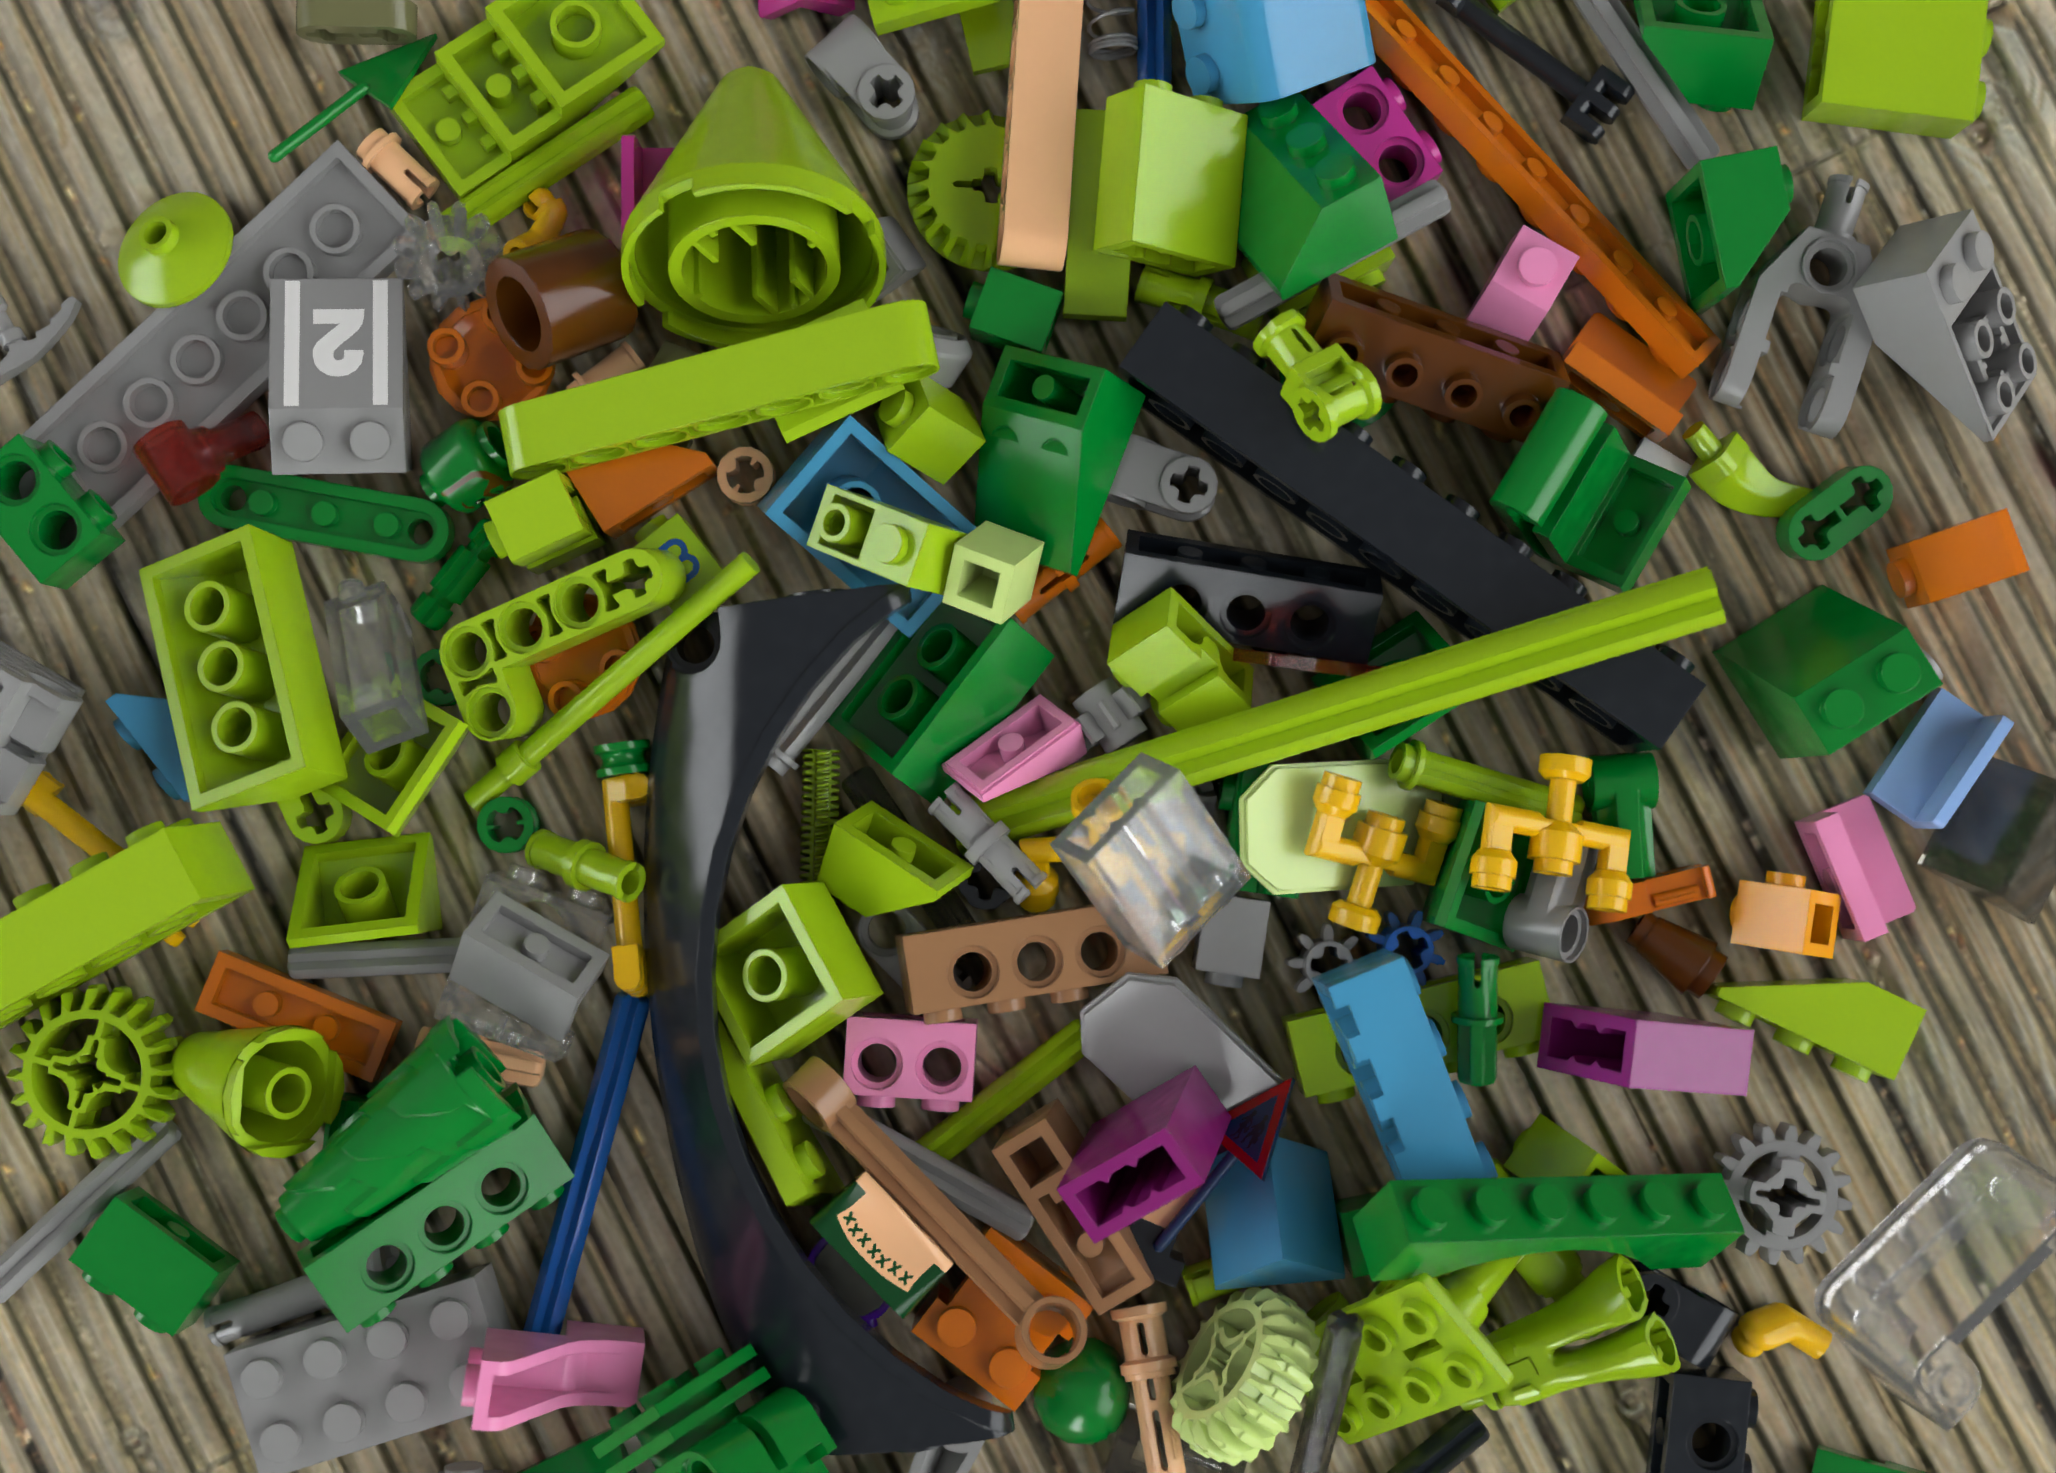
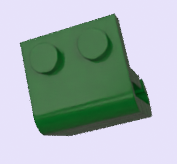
M1557 387L1489 503L1512 535L1529 546L1537 556L1617 593L1629 591L1634 586L1692 487L1686 477L1630 454L1616 427L1604 422L1608 413L1600 405L1573 390Z

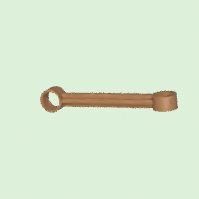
M812 1056L783 1083L786 1095L798 1111L815 1127L824 1132L828 1131L1016 1325L1014 1333L1015 1344L1018 1352L1027 1363L1038 1369L1053 1370L1064 1366L1082 1351L1087 1339V1323L1078 1306L1063 1297H1043L856 1104L853 1092L832 1067L820 1058ZM1052 1310L1060 1313L1068 1320L1073 1332V1342L1068 1353H1064L1058 1358L1045 1356L1036 1350L1030 1340L1029 1325L1033 1316L1040 1311Z

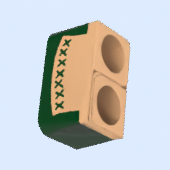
M866 1170L861 1172L809 1218V1222L819 1234L902 1319H905L954 1262Z

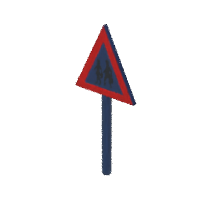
M1292 1077L1228 1112L1232 1118L1221 1144L1229 1151L1208 1175L1205 1183L1199 1186L1154 1241L1153 1248L1156 1252H1163L1238 1160L1265 1182L1296 1080Z

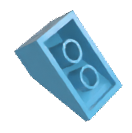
M851 415L826 425L757 504L765 515L851 589L899 583L806 546L827 484L921 515L967 534L977 528L903 461L887 452L885 445ZM911 588L912 603L887 618V620L910 639L942 602L944 595Z

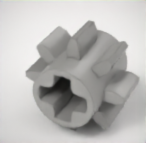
M1112 677L1098 683L1072 703L1080 715L1075 720L1081 724L1087 751L1098 745H1101L1106 754L1120 750L1148 730L1140 719V716L1144 714L1143 712L1151 707L1145 696L1141 697L1132 688L1125 686L1119 688Z
M1329 923L1322 924L1320 938L1311 940L1308 936L1298 932L1296 938L1303 946L1299 957L1284 959L1286 965L1299 968L1303 975L1296 982L1294 989L1299 993L1307 991L1314 984L1312 978L1322 974L1311 968L1312 958H1321L1324 953V947L1329 946L1330 954L1340 958V966L1356 960L1353 959L1349 950L1356 945L1358 938L1350 934L1345 936L1339 943L1333 941L1334 930Z

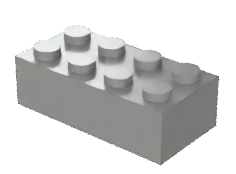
M492 1262L445 1276L438 1282L425 1288H420L418 1285L395 1300L397 1303L396 1307L388 1316L370 1327L363 1328L361 1325H358L347 1333L333 1312L248 1338L223 1356L258 1473H290L473 1415L474 1407L461 1406L470 1347L484 1348L487 1327L512 1330Z

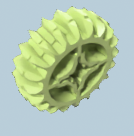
M1249 1287L1244 1293L1237 1290L1230 1295L1227 1304L1219 1302L1215 1306L1213 1316L1208 1321H1200V1331L1194 1339L1187 1340L1189 1348L1186 1355L1177 1361L1180 1371L1178 1376L1171 1382L1172 1391L1175 1394L1169 1401L1175 1412L1172 1416L1171 1427L1180 1433V1438L1189 1443L1190 1448L1207 1459L1211 1457L1217 1462H1225L1233 1467L1242 1460L1251 1463L1258 1456L1260 1449L1270 1451L1274 1445L1275 1436L1279 1432L1287 1433L1289 1431V1421L1294 1413L1303 1411L1300 1403L1304 1394L1313 1389L1314 1385L1309 1379L1311 1373L1319 1367L1320 1363L1319 1358L1315 1355L1321 1340L1315 1334L1316 1322L1308 1317L1305 1310L1297 1306L1294 1300L1281 1292L1275 1293L1267 1287L1263 1290L1258 1287Z

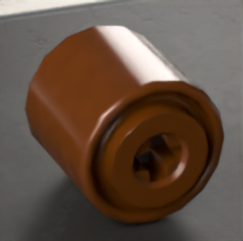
M582 228L499 256L488 265L485 289L486 301L492 322L509 352L528 369L542 370L622 340L633 332L638 317V306L631 299L622 279L621 253L608 237L596 229Z

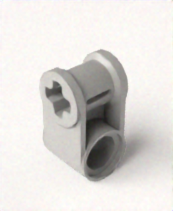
M850 14L804 56L806 63L821 83L836 98L843 101L870 131L879 138L887 140L901 139L910 134L917 125L920 113L918 101L915 97L913 80L908 72L886 51L870 28L856 15ZM884 96L891 102L899 98L900 105L894 109L888 103H883L879 106L878 100Z
M1131 434L1106 501L1132 509L1147 510L1182 522H1193L1202 519L1212 509L1217 494L1218 480L1214 469L1205 460L1163 447L1139 435ZM1187 476L1197 478L1198 490L1205 493V495L1194 494L1190 503L1179 501V489L1172 486V484L1183 485Z

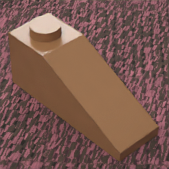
M1056 1098L1007 1128L991 1152L1098 1316L1151 1286L1155 1279L1129 1225L1094 1244L1056 1190L1084 1140V1137L1060 1100Z

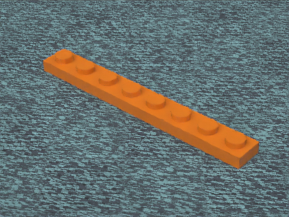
M1365 0L1374 52L1390 68L1391 75L1396 83L1405 90L1412 92L1433 114L1436 125L1448 136L1456 138L1476 160L1480 172L1488 180L1499 184L1516 202L1521 215L1531 226L1542 230L1550 240L1580 256L1572 270L1585 276L1605 297L1610 311L1617 318L1628 322L1648 343L1651 354L1660 364L1671 368L1681 380L1697 368L1722 342L1719 337L1402 0Z

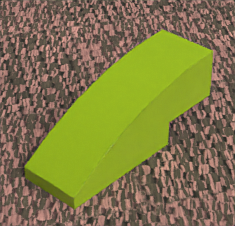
M1076 109L1063 318L1126 322L1131 260L1093 251L1105 110Z

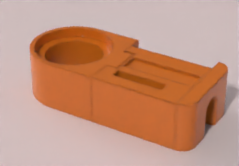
M1692 864L1656 873L1655 877L1631 879L1633 883L1632 900L1628 901L1627 913H1609L1588 909V896H1586L1583 908L1587 912L1589 926L1629 919L1706 898L1717 897L1710 866L1707 864Z

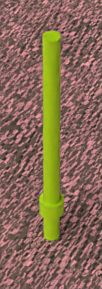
M746 552L739 554L524 742L515 740L496 756V766L464 793L467 803L473 809L480 812L490 800L498 798L513 784L521 786L541 769L540 761L756 576L760 572V568L754 559Z

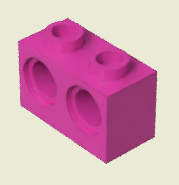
M1372 65L1312 104L1382 176L1388 202L1429 180H1438L1442 174L1443 169L1439 165L1442 162V157L1436 143L1425 130L1416 131L1404 113L1406 102L1401 91L1390 78L1381 79ZM1350 107L1363 108L1372 116L1374 126L1365 130L1355 129L1346 122L1343 111ZM1384 159L1399 160L1406 166L1409 179L1400 183L1387 180L1380 172L1379 162Z

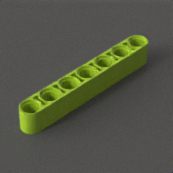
M913 299L901 300L518 402L501 409L498 412L510 476L513 479L530 480L555 469L565 473L920 380L937 373L940 370L926 302Z

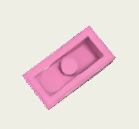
M1039 694L944 762L942 768L945 773L984 803L1073 764L1087 754L1081 724Z

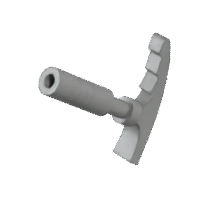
M0 293V345L4 351H8L7 355L0 361V386L37 363L53 348L73 324L82 305L78 299L73 296L68 297L61 304L62 309L49 319L50 325L36 331V338L27 340L21 327H15L6 313L8 305Z

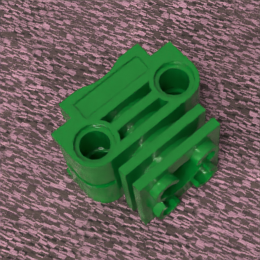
M749 1343L728 1358L722 1348L719 1347L693 1364L700 1375L697 1378L688 1369L675 1379L673 1377L641 1397L639 1402L645 1411L642 1413L635 1403L611 1418L608 1423L614 1433L592 1447L598 1459H600L635 1435L640 1441L642 1447L606 1470V1473H628L649 1458L656 1468L652 1473H829L821 1458L835 1450L837 1446L805 1396L795 1389L789 1387L779 1388L740 1413L734 1402L771 1378L765 1366L726 1390L720 1379L757 1355Z

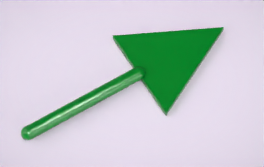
M436 33L338 71L341 77L355 86L269 151L268 159L273 163L279 162L366 94L392 110L438 39Z

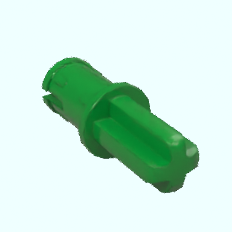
M1462 953L1456 956V963L1458 964L1457 1011L1451 1013L1452 1023L1457 1024V1078L1460 1083L1476 1087L1494 1084L1497 1079V1026L1504 1023V1015L1498 1012V965L1500 964V957L1495 954L1482 953L1481 979L1476 980L1475 953Z

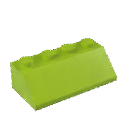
M247 524L139 569L192 811L206 812L292 800L347 779L348 774L292 542Z

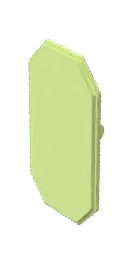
M1390 759L1270 764L1239 798L1240 865L1273 895L1350 889L1357 865L1349 866L1304 854L1317 811L1312 797L1317 782L1322 780L1324 771L1344 775L1362 782L1359 791L1361 799L1357 812L1346 819L1341 837L1353 838L1358 819L1365 820L1368 809L1383 812L1406 821L1403 833L1407 834L1408 838L1403 853L1411 855L1414 854L1419 838L1415 827L1419 810H1423L1426 798L1442 802V793L1420 786H1415L1409 791L1400 789L1397 781L1389 778L1388 764ZM1383 870L1378 887L1413 885L1415 882L1389 876Z

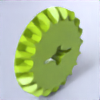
M989 109L981 115L968 116L963 112L952 122L947 124L941 122L935 132L927 139H923L911 162L907 180L909 210L919 233L926 242L947 260L965 268L989 272L991 266L1003 271L1019 268L997 265L996 261L1001 192L995 203L985 202L983 192L973 190V187L981 185L983 176L986 175L994 176L996 186L1001 187L1006 117L993 115Z

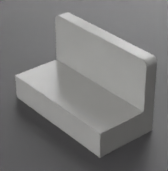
M496 891L463 932L450 972V978L552 1038L561 1041L570 1029L580 1002L604 971L610 954L503 893Z

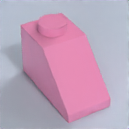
M1523 225L1506 246L1465 319L1529 341L1548 313L1580 256Z

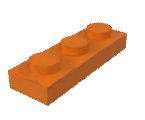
M228 949L218 951L194 1009L197 1012L239 1029L296 1025L315 1030L325 1037L322 1039L327 1043L330 1050L337 1051L343 1063L344 1072L371 1083L379 1080L403 1022L304 980L290 978L287 973Z

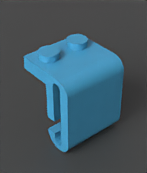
M1172 0V13L1178 24L1186 61V78L1192 89L1193 96H1213L1221 99L1223 104L1268 102L1293 95L1376 63L1365 0Z

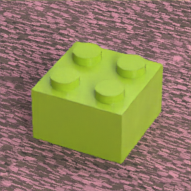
M824 881L782 884L719 930L716 962L717 1007L747 1066L791 1058L884 994Z

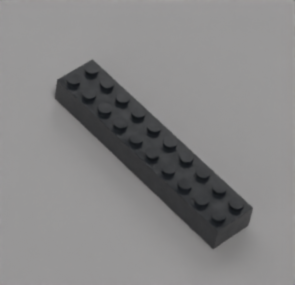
M1165 301L1119 365L1117 377L1146 395L1141 407L1363 566L1380 570L1383 580L1466 639L1472 640L1590 603L1584 598L1588 591L1579 581L1557 569L1552 574L1545 571L1530 560L1534 552L1520 539L1503 531L1497 537L1476 522L1480 514L1469 503L1453 494H1447L1444 499L1425 486L1423 483L1427 479L1426 475L1408 460L1394 456L1390 461L1370 447L1373 438L1356 423L1350 421L1338 427L1337 434L1326 442L1318 443L1311 440L1298 425L1293 409L1280 395L1283 384L1263 371L1267 366L1266 362L1257 353L1241 343L1235 342L1232 347H1229L1210 333L1214 328L1211 322L1195 309L1187 305H1181L1179 310H1177ZM1664 645L1659 650L1649 646L1530 683L1627 753L1661 750L1706 686L1704 682L1691 674L1695 666L1689 659L1676 650Z

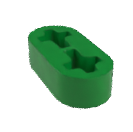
M1871 465L1849 466L1835 472L1781 515L1776 526V541L1780 550L1788 557L1801 561L1823 560L1833 555L1879 520L1889 510L1893 500V485L1889 476L1881 469ZM1851 483H1868L1870 489L1863 495L1867 505H1850L1842 510L1840 506L1855 494V489ZM1827 517L1828 521L1813 533L1817 541L1816 545L1800 543L1798 538L1805 531L1801 523L1802 520L1820 521Z

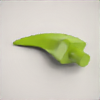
M1699 421L1690 426L1682 435L1684 441L1698 456L1688 475L1702 491L1704 490L1712 499L1729 509L1753 516L1781 517L1789 507L1813 490L1781 481L1771 475L1751 452L1750 447L1737 431H1733L1718 440L1703 421Z

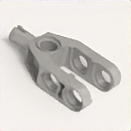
M1845 174L1830 175L1815 226H1808L1791 237L1741 287L1711 378L1708 392L1710 400L1742 410L1740 402L1750 386L1758 360L1768 353L1771 341L1766 340V336L1778 299L1784 295L1799 305L1823 308L1830 313V320L1799 412L1798 428L1828 439H1833L1837 436L1851 409L1873 342V337L1852 289L1872 263L1870 246L1857 242L1852 236L1865 195L1869 192V183L1859 178L1856 181L1855 187H1851L1850 184L1853 176ZM1811 259L1823 262L1828 268L1830 274L1828 286L1821 285L1811 276L1809 269Z

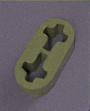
M296 0V34L302 39L311 42L345 45H406L417 40L418 7L410 0Z

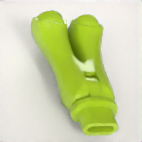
M1615 1254L1597 1266L1578 1286L1563 1297L1530 1315L1486 1335L1485 1337L1506 1360V1366L1513 1373L1514 1377L1506 1388L1461 1404V1408L1467 1412L1487 1405L1491 1410L1497 1411L1501 1410L1504 1406H1525L1585 1385L1616 1380L1652 1378L1677 1372L1680 1369L1681 1362L1674 1338L1668 1326L1656 1315L1655 1311L1643 1317L1649 1300L1646 1296L1642 1278L1634 1264L1623 1254ZM1628 1324L1594 1341L1576 1346H1564L1602 1331Z

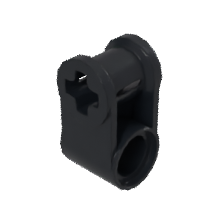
M1636 1259L1630 1260L1642 1278L1645 1291H1650L1648 1305L1643 1317L1655 1311L1656 1315L1668 1326L1674 1338L1678 1356L1707 1371L1739 1314L1690 1284L1686 1283L1684 1285L1658 1269H1648Z

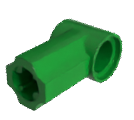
M1633 752L1586 755V758L1593 760L1591 778L1582 783L1581 786L1585 807L1588 812H1592V822L1630 829L1631 839L1627 875L1630 879L1655 877L1651 809H1654L1658 802L1659 776L1653 753Z

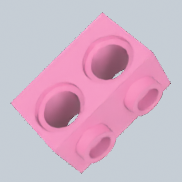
M857 1011L847 1018L843 1080L853 1094L857 1095V1105L873 1108L895 1107L896 1098L921 1099V1109L957 1112L959 1111L960 1102H972L978 1019L963 1018L951 1022L925 1025L923 1015ZM871 1044H883L889 1047L896 1057L897 1065L895 1071L884 1077H877L868 1073L862 1064V1052L865 1047ZM948 1048L959 1057L961 1071L951 1080H937L927 1072L925 1056L933 1049Z

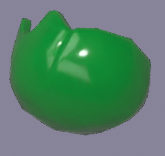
M1073 1337L1070 1341L1065 1340L1049 1349L1045 1356L1058 1358L1064 1353H1068L1072 1346ZM1087 1337L1082 1351L1070 1362L1053 1370L1041 1369V1379L1034 1386L1033 1406L1045 1430L1066 1443L1094 1445L1107 1440L1111 1433L1117 1431L1124 1420L1129 1405L1131 1382H1125L1124 1376L1120 1375L1119 1366L1124 1362L1115 1348L1097 1338Z

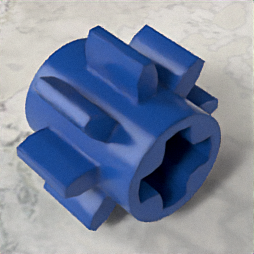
M1415 909L1409 914L1407 923H1400L1393 912L1385 911L1384 920L1387 927L1380 934L1365 933V937L1377 943V951L1383 948L1389 951L1397 949L1399 943L1396 936L1400 933L1411 939H1417L1419 945L1411 949L1413 960L1409 963L1419 985H1426V977L1423 970L1430 963L1444 965L1446 961L1441 956L1434 954L1433 945L1434 941L1439 940L1444 935L1443 930L1436 928L1424 931L1421 929L1423 912Z

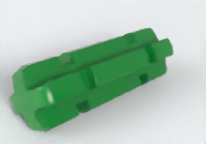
M486 518L479 520L467 535L471 539L468 545H459L431 580L432 590L429 593L423 591L411 605L410 613L428 629L434 631L442 629L454 614L450 608L454 603L459 606L490 569L491 565L487 563L493 556L498 559L484 529V523L491 520Z

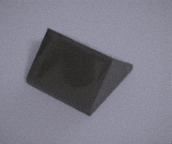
M1992 757L1946 826L1942 829L1934 830L1917 865L2028 924H2035L2056 884V779Z

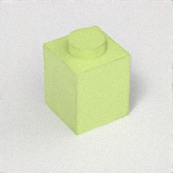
M989 521L983 522L955 543L942 603L997 624H1003L1031 600L1044 542Z

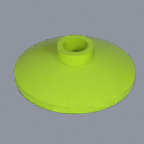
M197 192L176 193L162 198L149 206L130 226L120 247L118 272L126 291L137 301L154 308H171L183 305L204 293L221 275L232 251L234 239L233 226L228 213L214 199Z

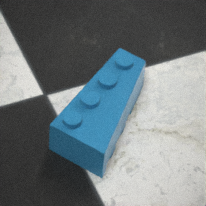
M1383 948L1313 977L1312 980L1395 1180L1498 1178L1496 1168L1482 1141L1474 1143L1466 1122V1118L1472 1116L1471 1108L1459 1082L1456 1079L1450 1080L1442 1058L1447 1055L1443 1040L1431 1018L1427 1019L1419 998L1421 989L1407 958Z

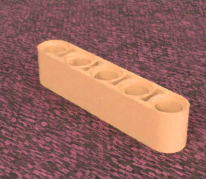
M1014 0L997 237V265L1061 272L1064 266L1069 230L1084 0Z

